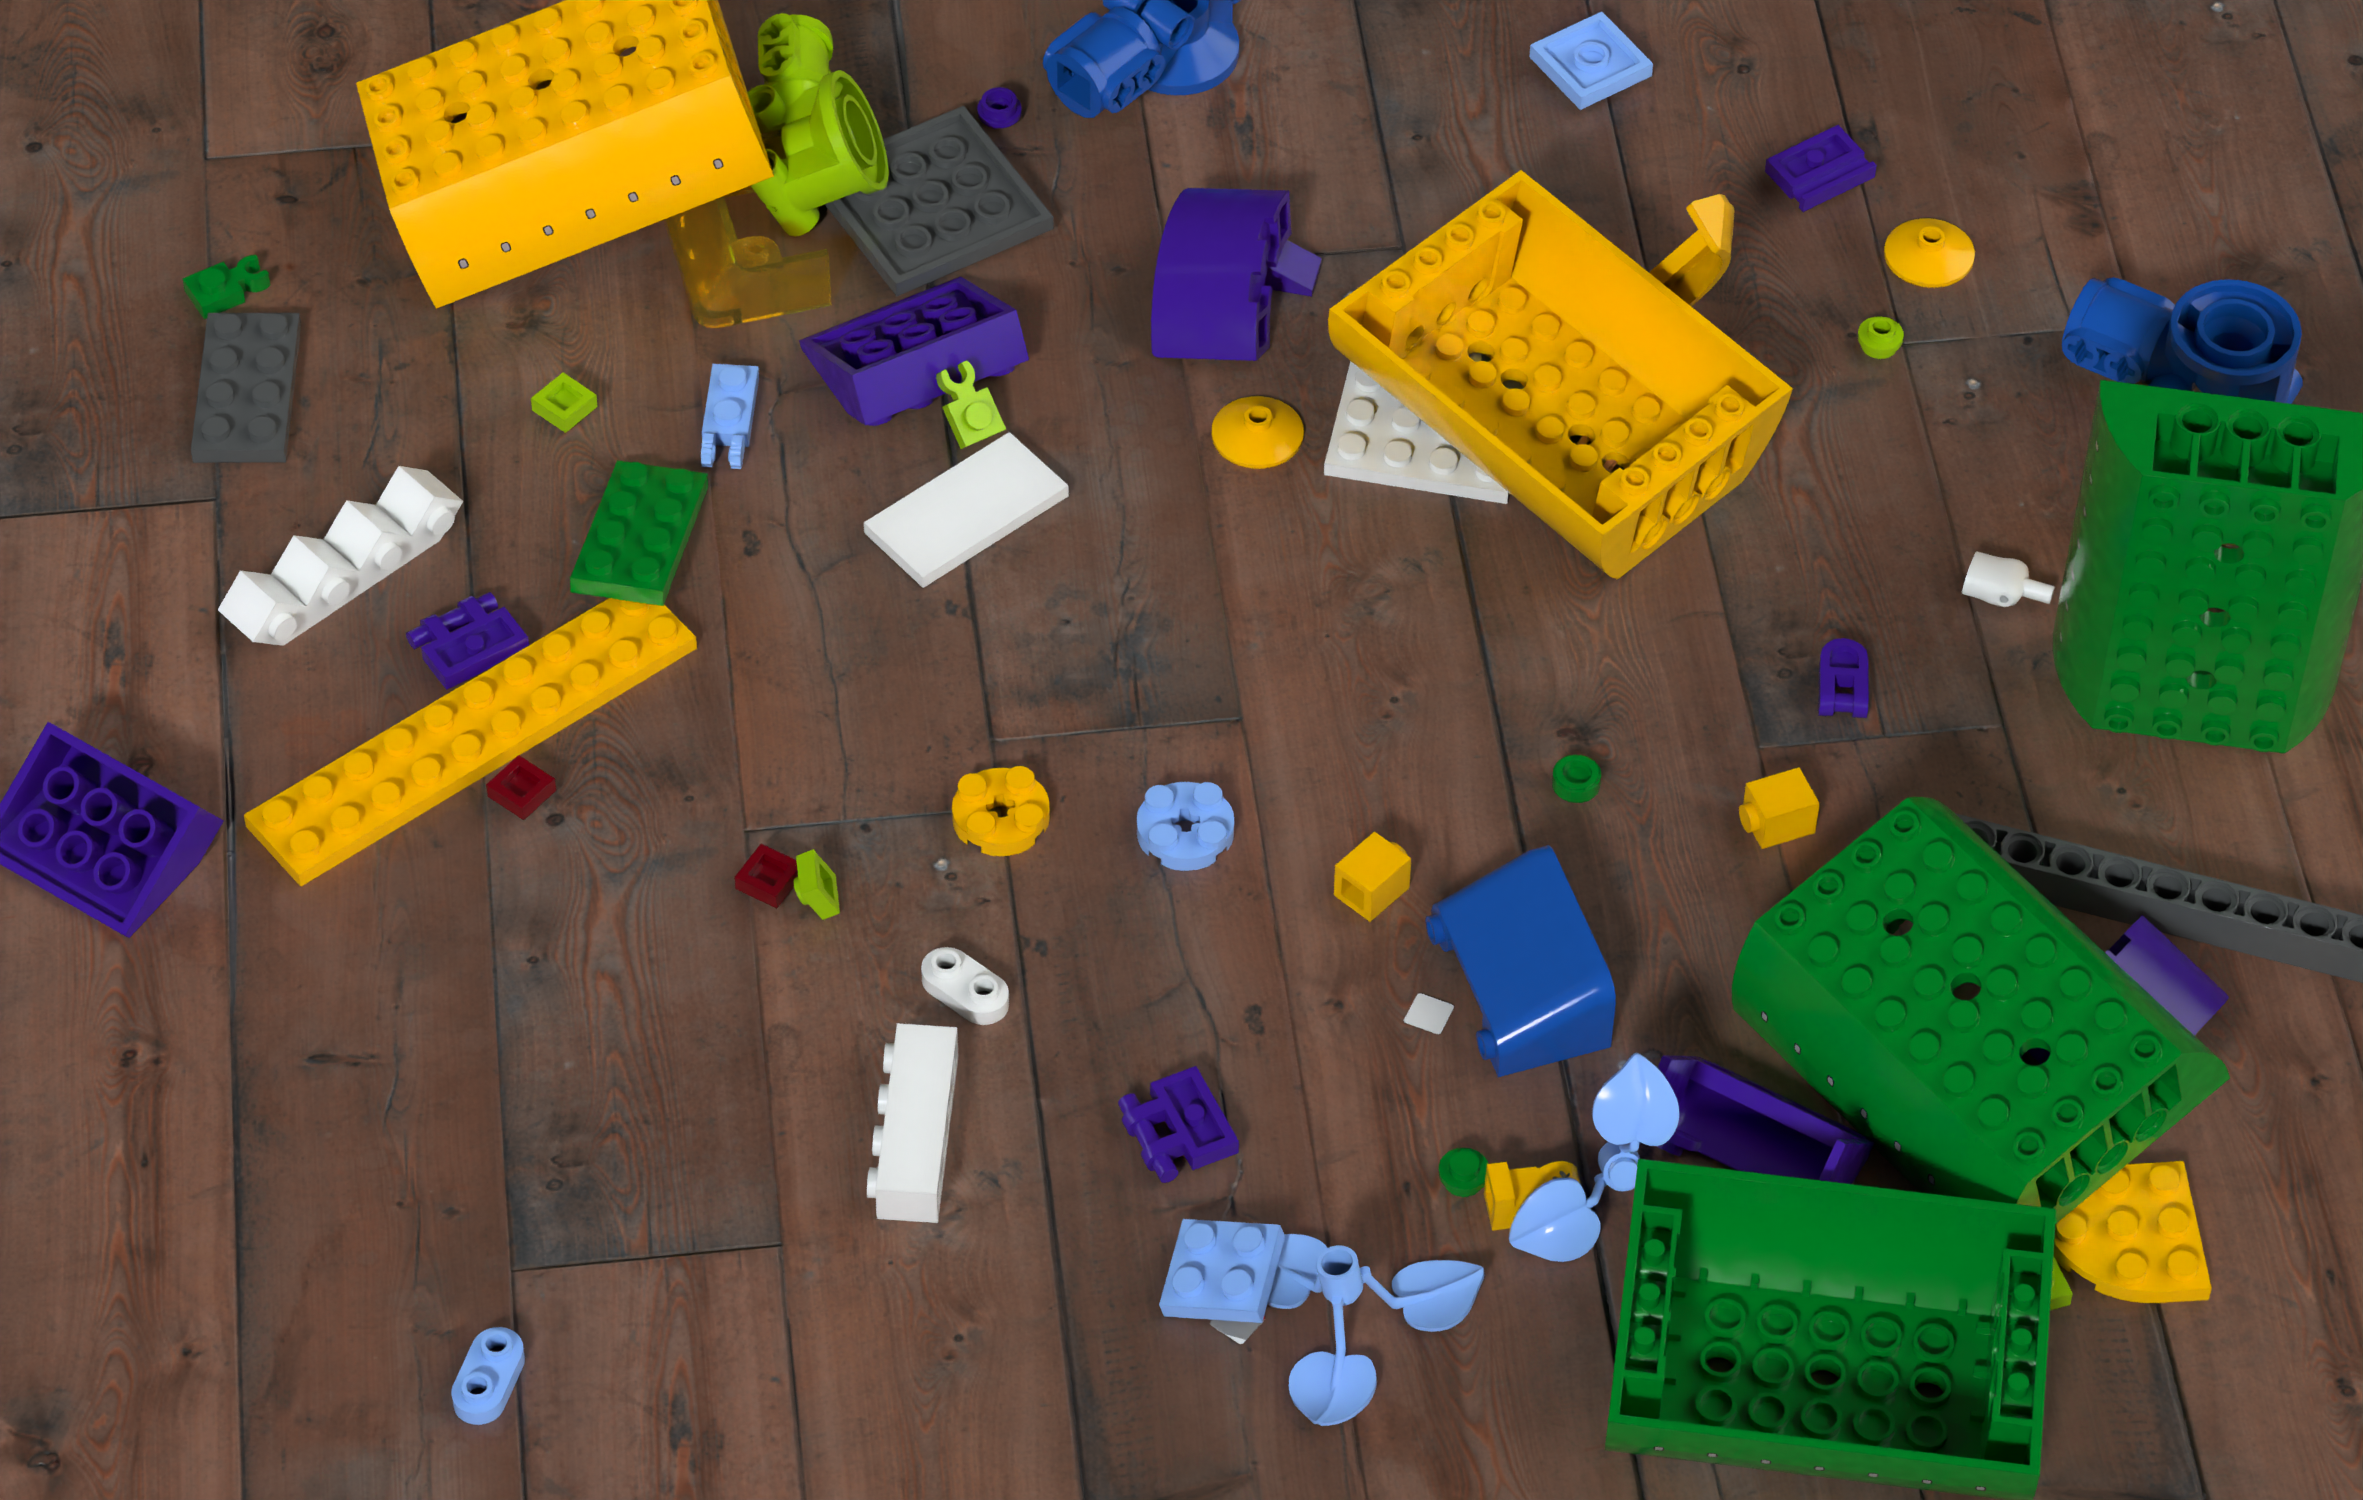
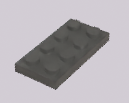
M208 313L191 444L193 463L286 462L301 332L299 313Z

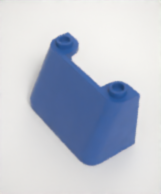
M1547 845L1529 850L1432 905L1431 915L1425 918L1429 939L1433 945L1439 944L1444 952L1455 951L1483 1014L1482 1030L1476 1032L1479 1052L1483 1060H1491L1498 1077L1611 1047L1616 1006V994L1612 976L1552 847Z

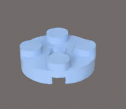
M1176 782L1167 785H1155L1147 790L1145 801L1138 810L1137 839L1141 849L1148 856L1150 851L1154 856L1161 858V865L1180 871L1202 869L1216 862V855L1223 852L1225 847L1228 850L1232 845L1234 839V813L1229 802L1223 797L1221 788L1212 782L1201 784L1195 782ZM1180 821L1195 823L1192 824L1191 831L1188 832L1182 831L1180 825H1174Z

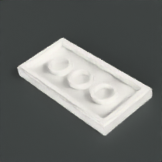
M1008 432L865 521L864 533L924 588L1069 496V486Z

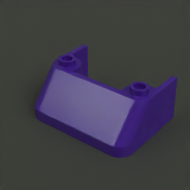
M1663 1055L1657 1067L1672 1087L1679 1106V1122L1674 1134L1666 1143L1657 1147L1674 1155L1681 1156L1683 1150L1686 1149L1698 1151L1737 1171L1852 1184L1866 1163L1875 1144V1141L1704 1058Z

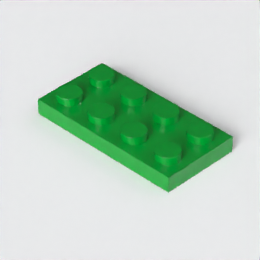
M617 460L571 574V593L664 606L708 490V473Z

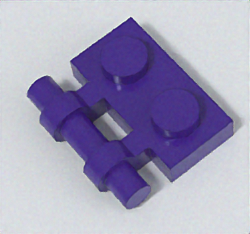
M491 592L476 599L473 596H469L459 601L457 608L439 617L432 614L420 620V626L406 632V638L410 646L414 650L421 647L424 662L446 690L492 668L529 646V639L526 633L505 607L498 609V603Z
M1197 1066L1151 1082L1150 1095L1153 1099L1152 1101L1140 1104L1135 1094H1127L1118 1101V1105L1124 1115L1122 1123L1130 1136L1137 1138L1143 1149L1141 1157L1150 1171L1156 1172L1162 1183L1171 1182L1178 1176L1179 1172L1173 1160L1184 1155L1191 1169L1195 1170L1239 1153V1140ZM1165 1121L1172 1134L1160 1139L1154 1129V1125Z

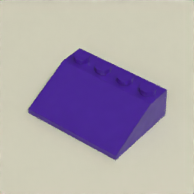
M958 277L799 340L802 351L847 414L865 426L887 423L893 418V414L908 408L920 409L933 403V398L946 394L938 386L936 374L946 369L950 379L954 383L959 384L962 380V375L957 365L966 360L974 368V382L988 376L996 377L1009 374L1015 369V365L1029 360L1017 310L963 277Z
M47 722L0 803V864L130 938L201 862L224 820L54 724Z

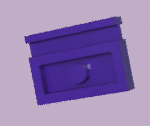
M1836 125L1766 159L1765 172L1790 199L1795 198L1800 203L1799 209L1805 212L1875 178L1877 165L1873 161L1869 163L1864 158L1865 152L1839 125Z

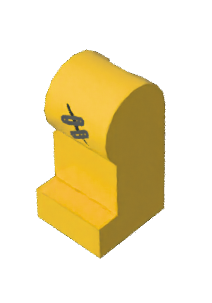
M1566 1161L1548 1163L1540 1168L1535 1166L1509 1169L1507 1162L1487 1164L1484 1198L1492 1231L1509 1229L1523 1202L1542 1184L1557 1178H1573L1580 1183L1577 1167L1573 1163Z

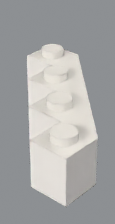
M398 466L376 505L346 500L324 540L293 535L271 575L240 570L218 611L252 642L284 646L439 542L453 525L455 515L463 501L428 470Z

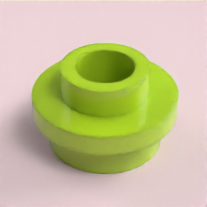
M1882 316L1871 317L1863 321L1859 326L1858 341L1864 353L1872 358H1889L1902 346L1904 331L1900 324L1891 318Z

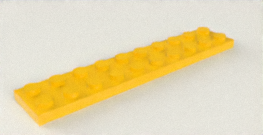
M608 598L245 813V825L298 885L302 887L513 760L518 755L523 754L696 650V636L665 605L660 606Z

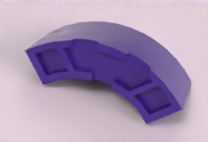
M1187 188L1180 193L1165 224L1155 269L1151 314L1152 354L1155 357L1257 361L1270 348L1271 286H1265V279L1268 267H1277L1282 249L1292 234L1289 190Z
M2143 915L2105 952L2194 1035L2229 999V996ZM2032 1048L2027 1051L2040 1064L2046 1062L2050 1056V1053L2043 1048Z

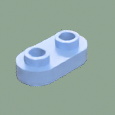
M493 1327L484 1330L474 1339L451 1392L454 1411L464 1422L474 1425L487 1424L497 1419L503 1412L525 1363L523 1342L516 1332L505 1327ZM496 1347L504 1348L499 1352L490 1351L491 1349ZM482 1388L485 1390L481 1394L470 1393L473 1389Z

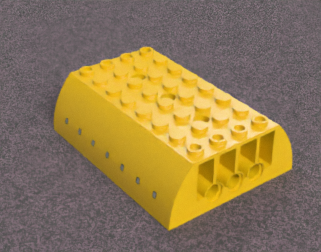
M565 0L356 83L389 210L412 263L436 309L774 177L718 0ZM636 47L632 54L620 56L624 50ZM551 80V84L548 87L535 90L540 83ZM467 113L464 120L451 123L456 116Z

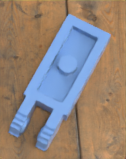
M712 364L702 427V467L713 466L716 459V445L731 446L728 452V461L730 462L731 469L742 468L745 447H749L759 383L758 366Z

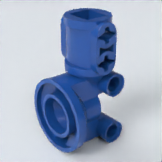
M1103 0V6L1110 11L1103 16L1096 12H1091L1058 36L1049 45L1044 54L1043 68L1047 71V77L1053 91L1062 103L1072 112L1084 118H1094L1104 109L1111 113H1117L1147 90L1165 95H1191L1207 91L1226 80L1237 65L1239 58V36L1232 23L1233 4L1241 0Z
M2092 278L2079 294L2069 315L2062 338V351L2072 363L2116 382L2136 384L2140 381L2148 386L2194 391L2197 386L2203 393L2289 404L2293 403L2303 386V379L2295 369L2302 336L2297 314L2290 304L2277 293L2248 281L2228 279L2206 282L2190 289L2174 304L2164 296L2119 278H2107L2103 281Z

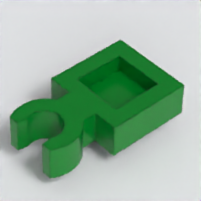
M249 255L242 258L237 266L230 270L223 261L182 278L184 291L204 320L207 319L208 313H221L245 303L244 292H260L271 285L269 272L267 270L260 271L257 255Z

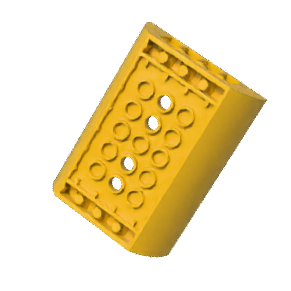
M1522 170L1518 171L1329 309V336L1332 344L1340 353L1596 566L1615 579L1621 578L1745 480L1772 438L1793 390L1791 386ZM1482 353L1488 356L1491 361L1476 362L1469 355ZM1507 380L1517 381L1524 388L1508 389L1502 382ZM1575 435L1587 436L1590 438L1591 444L1576 445L1569 438ZM1608 460H1615L1624 470L1619 467L1613 473H1610L1603 465Z

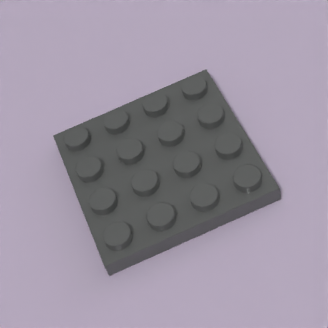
M964 106L883 139L889 169L888 182L883 190L872 194H864L859 191L825 204L896 297L1054 229L1053 215Z

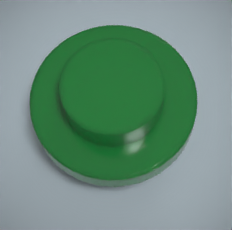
M1456 1148L1450 1150L1441 1158L1438 1170L1439 1179L1451 1194L1459 1197H1469L1475 1195L1484 1187L1486 1168L1489 1163L1483 1154L1474 1149Z

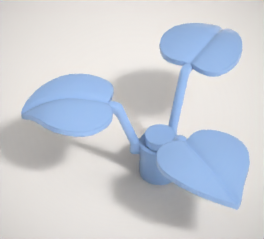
M1639 1053L1632 1054L1624 1066L1604 1083L1595 1097L1592 1107L1594 1126L1608 1142L1600 1149L1598 1154V1165L1602 1173L1594 1177L1595 1186L1590 1197L1586 1199L1582 1185L1573 1178H1557L1542 1184L1527 1197L1512 1221L1508 1239L1513 1247L1543 1259L1558 1262L1572 1261L1585 1255L1594 1246L1600 1234V1220L1591 1208L1599 1202L1604 1187L1608 1185L1612 1189L1622 1192L1634 1189L1638 1159H1640L1637 1152L1640 1142L1649 1146H1659L1666 1143L1672 1137L1679 1122L1677 1098L1663 1073L1646 1057Z
M1284 1234L1285 1238L1267 1305L1280 1309H1292L1302 1305L1308 1298L1310 1291L1315 1293L1323 1292L1325 1298L1332 1302L1336 1340L1335 1355L1323 1351L1311 1353L1298 1361L1291 1370L1288 1386L1294 1405L1313 1424L1329 1426L1355 1417L1373 1398L1377 1385L1376 1370L1373 1362L1364 1355L1345 1356L1346 1342L1343 1306L1356 1301L1363 1290V1283H1366L1392 1309L1403 1308L1405 1321L1411 1327L1422 1331L1437 1332L1456 1326L1470 1312L1484 1280V1268L1476 1264L1452 1260L1417 1262L1403 1268L1393 1277L1392 1290L1395 1295L1394 1297L1371 1275L1368 1266L1359 1267L1357 1255L1351 1248L1342 1245L1327 1248L1323 1242L1310 1236Z

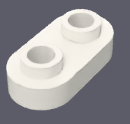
M942 947L931 951L923 959L921 973L922 984L925 990L968 1021L978 1025H989L1000 1021L1007 1014L1009 1009V990L1005 981L964 952L956 948ZM980 991L990 992V994L980 995L977 993Z

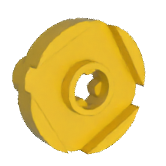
M1024 766L991 768L978 773L966 774L960 778L958 790L952 801L953 827L957 836L965 844L968 845V839L971 843L981 846V853L990 856H1011L1022 853L1035 845V838L1042 833L1043 829L1045 833L1049 826L1050 808L1047 792L1035 780L1033 771ZM999 806L1010 808L1005 817H998L996 811L990 810Z

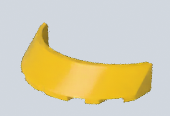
M1722 194L1695 200L1686 207L1698 230L1649 272L1691 307L1719 281L1730 264L1734 207L1729 203L1726 196Z

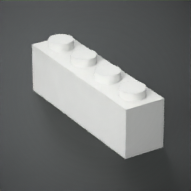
M897 1023L895 1042L885 1044L883 1071L884 1073H890L889 1084H880L878 1114L885 1115L884 1126L875 1125L872 1145L873 1156L880 1157L878 1168L869 1167L867 1179V1198H876L877 1219L938 1223L958 1064L957 1027Z

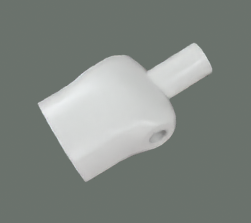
M1976 551L1965 578L1962 594L2001 607L2015 605L2022 596L2050 604L2055 586L2029 579V569L2020 560L1996 557Z

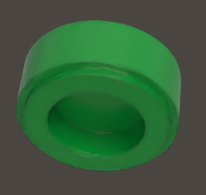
M1568 755L1561 758L1555 764L1552 787L1561 799L1572 803H1583L1593 799L1598 794L1601 784V769L1593 759L1584 755Z

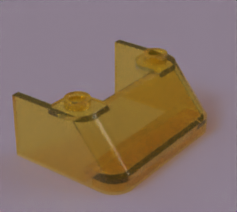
M781 129L761 133L765 149L773 150L781 160L785 159L786 155L782 145ZM750 186L663 220L693 316L699 324L708 328H722L832 305L829 254L827 249L782 258L778 245L770 238L764 236L737 238L725 198L754 192Z

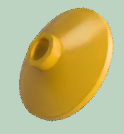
M1920 218L1904 222L1891 231L1885 242L1884 257L1891 271L1902 280L1920 287L1939 288L1957 283L1970 272L1974 264L1975 250L1970 238L1957 226L1938 219Z
M1250 396L1232 401L1217 413L1212 423L1211 436L1216 450L1226 460L1241 467L1265 469L1281 465L1296 455L1303 443L1304 427L1300 416L1286 403L1270 397Z

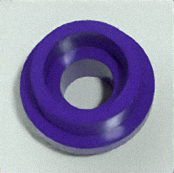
M997 87L989 89L983 94L977 106V114L980 121L989 127L1007 128L1019 121L1022 114V106L1013 91Z

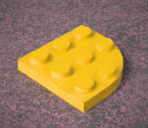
M2184 1161L2127 1164L2055 1224L2054 1257L2067 1272L2072 1269L2083 1278L2096 1284L2095 1291L2116 1299L2138 1303L2209 1300L2212 1287Z

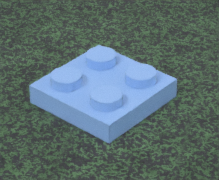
M1602 11L1530 45L1529 57L1580 110L1652 76L1653 63Z
M1183 1219L1159 1303L1164 1317L1262 1323L1285 1238L1281 1225Z

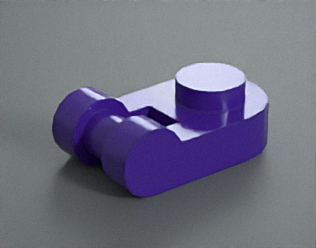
M1846 638L1834 639L1822 648L1820 655L1818 716H1833L1834 712L1852 713V718H1867L1869 702L1867 651L1860 643ZM1835 687L1852 688V694L1835 693Z

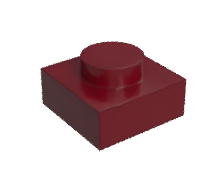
M518 755L486 784L487 797L522 820H525L556 791L555 778Z
M760 844L735 875V889L777 909L794 888V878L798 877L797 861L766 845Z

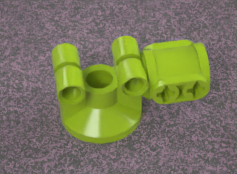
M780 13L768 18L758 30V66L760 73L764 77V84L758 85L747 92L762 139L769 148L766 149L774 177L753 184L750 187L766 205L782 229L789 236L796 237L804 235L816 225L820 215L817 207L859 191L864 194H872L883 190L888 182L889 169L882 134L865 95L853 78L842 70L831 72L829 69V61L833 53V38L829 28L820 20L807 15Z

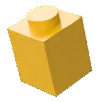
M1800 767L1746 783L1744 801L1739 806V816L1747 833L1753 832L1761 849L1814 834L1816 832L1820 803Z
M1374 831L1335 865L1334 896L1371 922L1410 888L1411 857L1407 855L1400 845L1387 841Z

